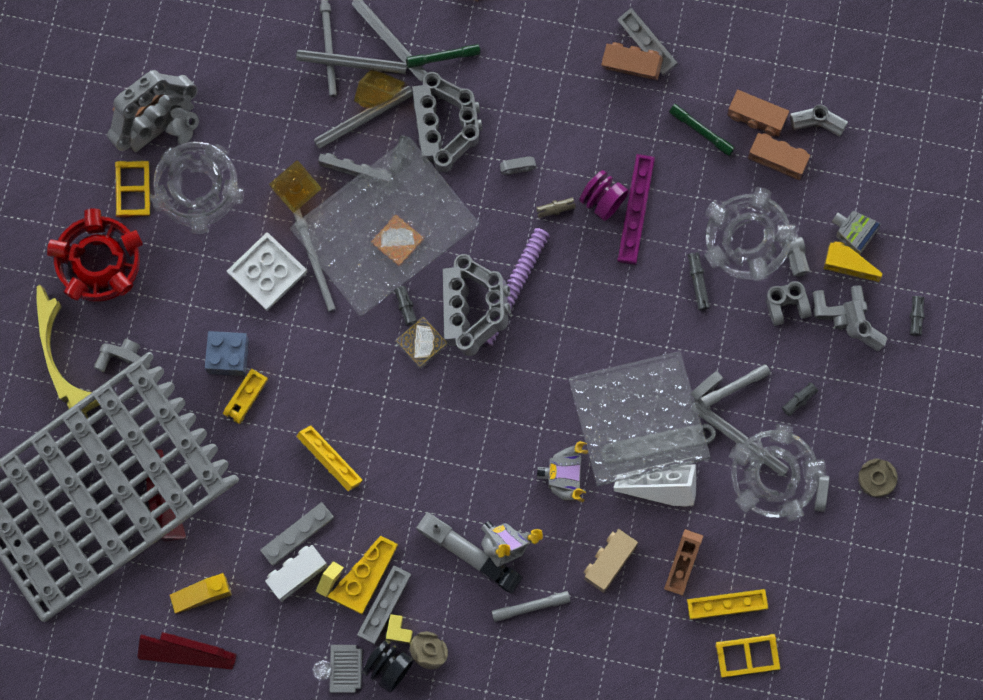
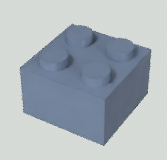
M208 331L205 359L207 374L246 376L249 338L246 333Z

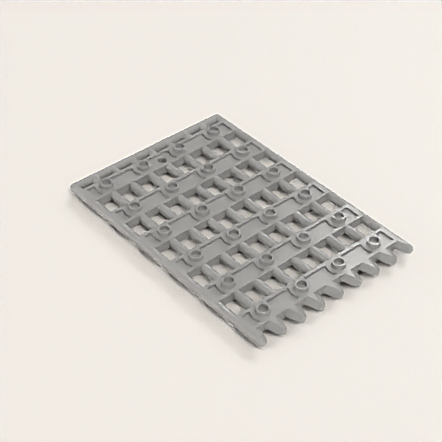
M151 352L140 357L0 459V468L7 475L0 482V491L12 483L18 492L4 503L0 499V538H2L7 546L4 549L0 546V560L42 622H46L239 481L236 475L226 478L221 477L229 465L226 460L222 459L211 462V459L218 451V447L215 444L200 446L207 436V431L200 428L190 432V427L196 421V415L193 413L182 416L178 415L185 406V400L181 397L168 400V397L175 389V385L172 382L161 385L157 384L164 374V369L155 367L147 370V366L153 360ZM128 376L133 386L118 396L113 387ZM139 392L144 401L131 411H128L123 402ZM94 400H97L102 409L87 419L81 410ZM149 407L154 417L139 427L134 417ZM107 415L113 424L97 434L92 425ZM65 422L70 432L58 441H55L50 432ZM160 423L165 432L150 443L144 433ZM117 430L123 440L108 450L103 440ZM73 438H76L81 447L66 457L60 448ZM170 438L176 448L161 458L155 448ZM33 445L39 454L24 464L18 455ZM128 446L134 455L118 465L113 456ZM86 453L91 463L79 472H76L71 463ZM181 454L187 463L174 473H171L166 464ZM44 460L49 470L34 480L29 470ZM139 461L144 471L129 481L124 471ZM94 469H97L102 478L87 488L81 479ZM192 469L198 479L182 489L177 479ZM54 476L60 485L45 495L39 486ZM150 477L155 486L142 496H139L134 487ZM107 484L112 494L98 504L92 494ZM203 485L208 495L193 505L187 495ZM65 492L71 501L55 511L50 501ZM160 492L166 502L150 512L145 502ZM23 499L28 508L13 518L8 509ZM118 500L123 510L108 520L102 510ZM75 507L81 517L66 527L60 517ZM171 508L176 518L161 528L156 518ZM33 514L39 524L24 534L18 525ZM128 515L134 525L119 535L113 526ZM86 523L91 533L76 542L71 533ZM44 530L49 540L34 550L29 540ZM139 531L145 541L129 551L124 541ZM94 539H97L102 548L87 558L81 549ZM17 540L21 541L19 547L15 546V541ZM54 546L60 555L47 565H44L39 556ZM11 553L17 561L14 565L8 558V555ZM107 554L113 564L98 574L92 564ZM65 562L70 571L55 581L50 571ZM21 569L28 577L25 581L18 573ZM75 577L81 587L66 597L60 588ZM31 585H33L36 591L38 592V595H36L35 597L28 588ZM41 601H44L49 610L47 612H44L39 605Z

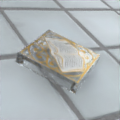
M424 316L395 339L396 344L419 369L424 367L448 346L443 336Z

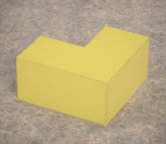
M332 562L323 573L316 592L327 597L344 567Z
M390 614L386 639L410 644L413 631L401 629L403 616Z

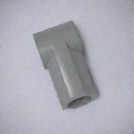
M798 237L783 241L784 254L789 259L793 276L799 277L809 273L803 238Z

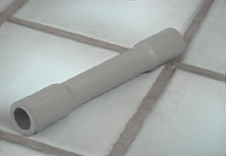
M764 364L721 389L699 398L701 406L705 409L739 389L759 381L771 374L770 369Z
M568 591L539 600L492 611L494 622L539 609L570 603L571 601Z

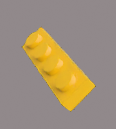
M312 426L299 431L296 437L347 491L360 485L363 480Z
M765 589L687 599L690 620L768 610Z

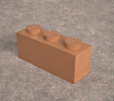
M613 42L612 44H606L601 65L607 70L658 81L663 58L659 55V52L654 50L644 52L639 47L630 46V48L623 47V44Z
M737 89L727 115L734 121L747 123L751 128L762 129L770 136H780L788 118L789 110Z
M765 133L757 134L748 159L798 180L801 179L810 158V154L806 150L793 148L789 143L774 140L772 136Z

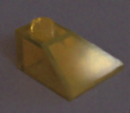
M370 70L359 81L354 101L363 107L372 108L393 99L405 86L406 82L377 70Z

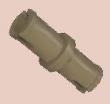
M573 197L558 202L554 200L550 204L536 207L537 213L540 212L537 214L538 218L553 214L560 215V212L576 209Z

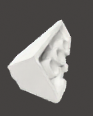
M696 464L670 466V470L659 472V469H654L652 473L646 475L634 473L616 477L614 491L672 506H692L696 497Z

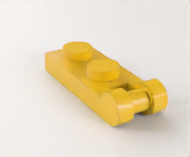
M251 368L224 409L223 415L232 417L236 423L240 424L267 383L268 378ZM236 405L241 407L239 412L234 410Z

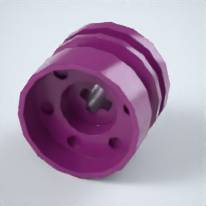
M604 170L600 171L588 182L579 198V202L582 204L587 203L586 207L588 209L597 204L594 214L603 221H606L621 206L629 190L619 182L611 187L613 177H607V172Z

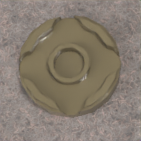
M876 458L867 461L859 471L858 482L860 488L867 495L881 498L889 495L894 490L898 475L890 462Z
M428 631L420 632L412 639L410 653L417 664L431 670L437 669L444 664L448 657V649L443 640L440 641L436 634Z

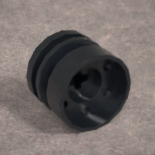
M386 639L371 653L362 673L368 676L373 671L370 677L373 681L381 675L382 678L379 686L391 693L405 677L414 659L405 652L395 657L397 647L394 645L388 651L391 642Z

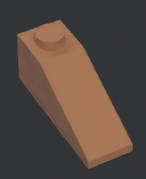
M684 530L664 588L665 590L683 596L703 535Z

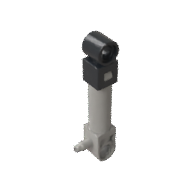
M428 512L416 527L421 534L440 547L443 546L480 571L481 575L510 594H513L523 579L519 573L507 567L506 564L497 567L490 556L484 554V551L454 532L450 526Z

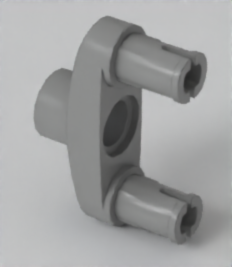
M862 286L851 287L852 300L860 299L865 313L868 309L867 303L864 302ZM814 291V317L821 320H834L836 329L847 328L849 323L844 305L827 307L824 291Z
M124 339L121 347L102 344L99 350L101 353L94 368L104 372L111 357H116L132 364L140 358L137 355L140 345L128 339Z

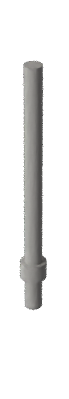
M321 0L319 7L323 20L325 53L333 54L329 15L331 13V6L328 0ZM327 64L329 96L335 97L337 92L334 65Z
M299 206L293 207L292 211L296 220L295 225L302 236L329 312L335 311L336 308L307 231V222L303 219Z

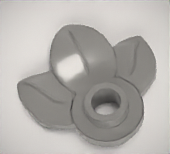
M174 108L169 111L173 120L168 124L165 132L178 136V144L183 145L192 138L193 130L199 124V118L193 112H186L183 108Z

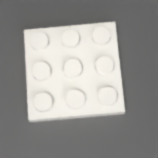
M267 232L227 270V273L268 311L307 273V269Z

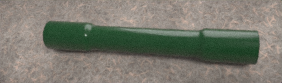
M474 44L453 50L406 57V64L408 68L439 61L480 55L479 44Z
M676 103L669 110L671 115L687 124L727 156H730L734 151L735 147L702 125Z

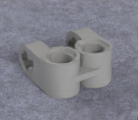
M793 281L788 285L781 287L773 286L769 289L766 304L774 326L784 324L781 307L785 305H797L801 319L812 316L805 288L800 282ZM797 290L799 296H792L790 291ZM777 294L781 300L775 301L771 296Z

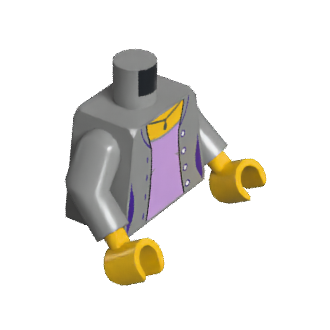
M579 441L575 446L565 448L554 454L553 458H550L549 468L538 467L537 479H549L548 488L562 500L584 502V499L580 497L582 493L586 494V491L580 489L581 455L578 454L588 453V450H582L583 445H587L585 442Z
M487 521L481 528L485 533L481 542L484 554L490 556L497 567L523 556L530 542L536 544L539 540L543 539L542 530L540 529L532 530L531 533H520L506 523L495 527L490 521Z

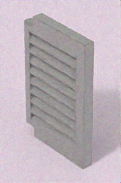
M331 645L330 693H356V689H361L362 649H357V645Z

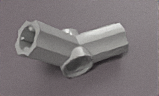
M816 105L812 109L790 114V121L794 130L811 126L823 127L840 137L848 124V121L831 113L824 105ZM816 113H820V114H822L824 117H823V118H817V117L815 116V114H816Z
M857 299L844 303L849 323L847 325L848 335L851 338L859 339L875 351H879L887 341L886 336L874 329L865 319L861 300Z

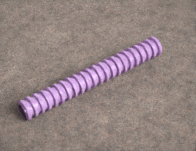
M540 228L534 229V233L531 235L532 239H529V244H526V249L523 250L524 254H521V259L518 260L519 264L515 265L516 269H513V274L510 275L511 279L507 281V285L510 288L508 303L511 310L512 305L515 304L514 300H517V295H520L519 290L523 289L522 285H525V280L531 274L530 269L534 268L533 264H536V259L539 258L538 254H541V249H544V244L547 243L546 239L550 237L546 231ZM500 316L494 318L493 321L499 320ZM499 332L488 339L484 345L493 346V341L496 340L495 336H498Z

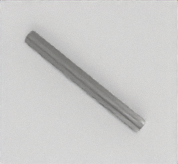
M353 0L352 6L402 62L406 63V57L412 56L363 0ZM422 66L409 68L419 81H423V77L427 72Z
M297 50L296 60L401 74H405L407 64L403 62Z
M407 86L314 139L316 146L322 148L412 97L413 90L410 86Z
M695 401L691 406L693 412L779 475L784 476L789 470L788 466L710 409H704L699 401Z

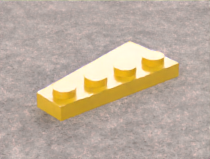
M380 536L327 597L363 615L398 544Z

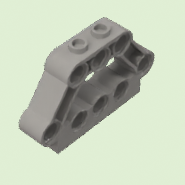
M156 70L149 71L114 99V114L107 138L119 151L131 148L136 153L166 130L168 124L173 120L169 112L170 110L183 108L186 112H189L194 108L191 100L197 95V86L185 75L177 77L160 74ZM163 94L156 105L147 107L143 115L135 117L141 107L148 106L155 96Z
M429 72L423 77V85L412 87L423 163L434 162L435 168L440 172H448L458 158L479 142V131L483 130L481 119L477 120V113H480L479 102H475L471 90L461 89L442 79L438 73ZM431 81L437 83L435 86L428 85V83ZM432 95L460 109L459 122L463 129L442 150H439L442 141L441 135L438 132L439 119L435 114L437 111L436 100ZM468 98L470 101L462 103L461 99ZM426 103L432 104V107L425 108L424 105ZM469 115L472 119L466 121L463 117ZM432 120L435 124L428 126L426 122ZM467 133H473L475 136L473 138H467L465 135ZM436 138L438 141L430 143L429 139ZM441 158L448 159L446 163L439 162Z
M467 254L457 256L454 260L453 268L443 269L444 340L449 346L457 345L465 356H473L478 352L479 347L495 333L507 327L508 314H511V307L508 303L510 288L499 272L486 269L474 262ZM465 278H470L489 289L485 297L489 310L471 328L470 323L466 319L470 307L466 302L469 288L465 283ZM499 281L497 285L492 286L494 282ZM462 286L461 289L455 291L457 287ZM499 299L497 303L493 304L494 300ZM462 303L461 307L456 308L458 304ZM500 316L499 320L493 321L494 318ZM463 321L461 325L456 326L458 322ZM471 341L468 346L464 347L465 343Z

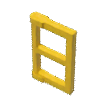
M149 161L115 162L116 217L150 216ZM144 168L145 186H121V169ZM121 192H145V209L121 210Z
M775 634L716 642L715 646L721 678L780 670ZM769 641L773 665L753 668L749 643ZM743 644L747 669L726 671L723 647Z

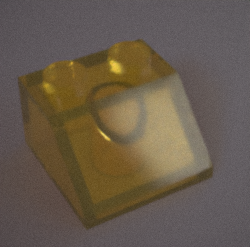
M298 160L268 184L292 213L297 211L322 189Z

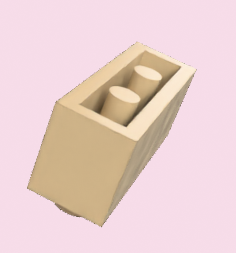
M620 529L616 533L612 532L606 540L608 544L605 549L600 548L595 556L597 558L595 563H590L584 571L586 574L584 580L603 593L638 545L636 540Z

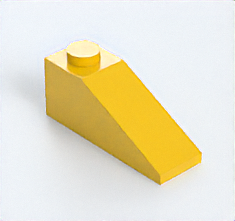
M830 242L823 269L880 282L882 272L853 249L845 246L844 243Z
M222 573L172 593L170 598L174 612L177 614L231 596L232 594L227 578Z

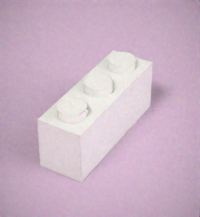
M313 545L303 547L298 552L299 555L294 559L289 558L283 563L284 567L278 571H272L267 576L268 579L265 582L280 602L284 601L328 567Z

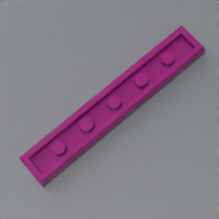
M636 154L617 262L636 265L655 157Z

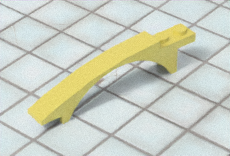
M39 285L37 286V311L44 355L58 396L63 402L68 401L67 405L70 409L92 392L83 391L69 384L55 366L51 353L50 336L54 320L61 309V304L55 298L50 300L45 289ZM94 400L81 411L88 419L86 412L100 404L97 400Z

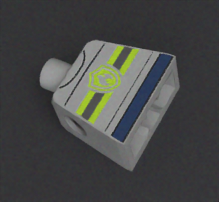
M852 211L848 218L837 213L832 220L834 224L840 227L836 237L845 246L850 247L859 255L881 225L879 222L856 211Z

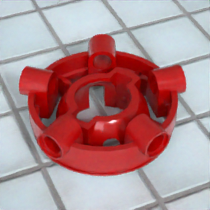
M94 208L85 210L84 218L70 225L58 240L51 239L48 243L47 255L54 257L55 271L62 284L66 287L63 291L64 294L76 301L80 298L89 301H106L119 295L123 296L132 289V283L138 274L140 266L138 247L143 246L137 230L130 232L125 225L115 219L101 216V210ZM105 229H108L107 235L95 234L105 232ZM114 231L122 234L121 239L129 256H134V264L127 263L125 251L120 247L119 242L112 238ZM84 232L95 234L82 239L78 244L73 243L70 246L73 240ZM90 243H93V245L105 244L110 248L112 255L118 257V262L116 266L108 265L102 271L91 272L82 266L80 256L86 251L84 247ZM68 261L71 263L74 274L78 277V279L72 277L70 282L67 281L63 264H68ZM131 269L130 274L126 277L124 275L125 270ZM109 281L112 290L104 293H99L98 289L109 288ZM89 288L94 290L93 294H90Z

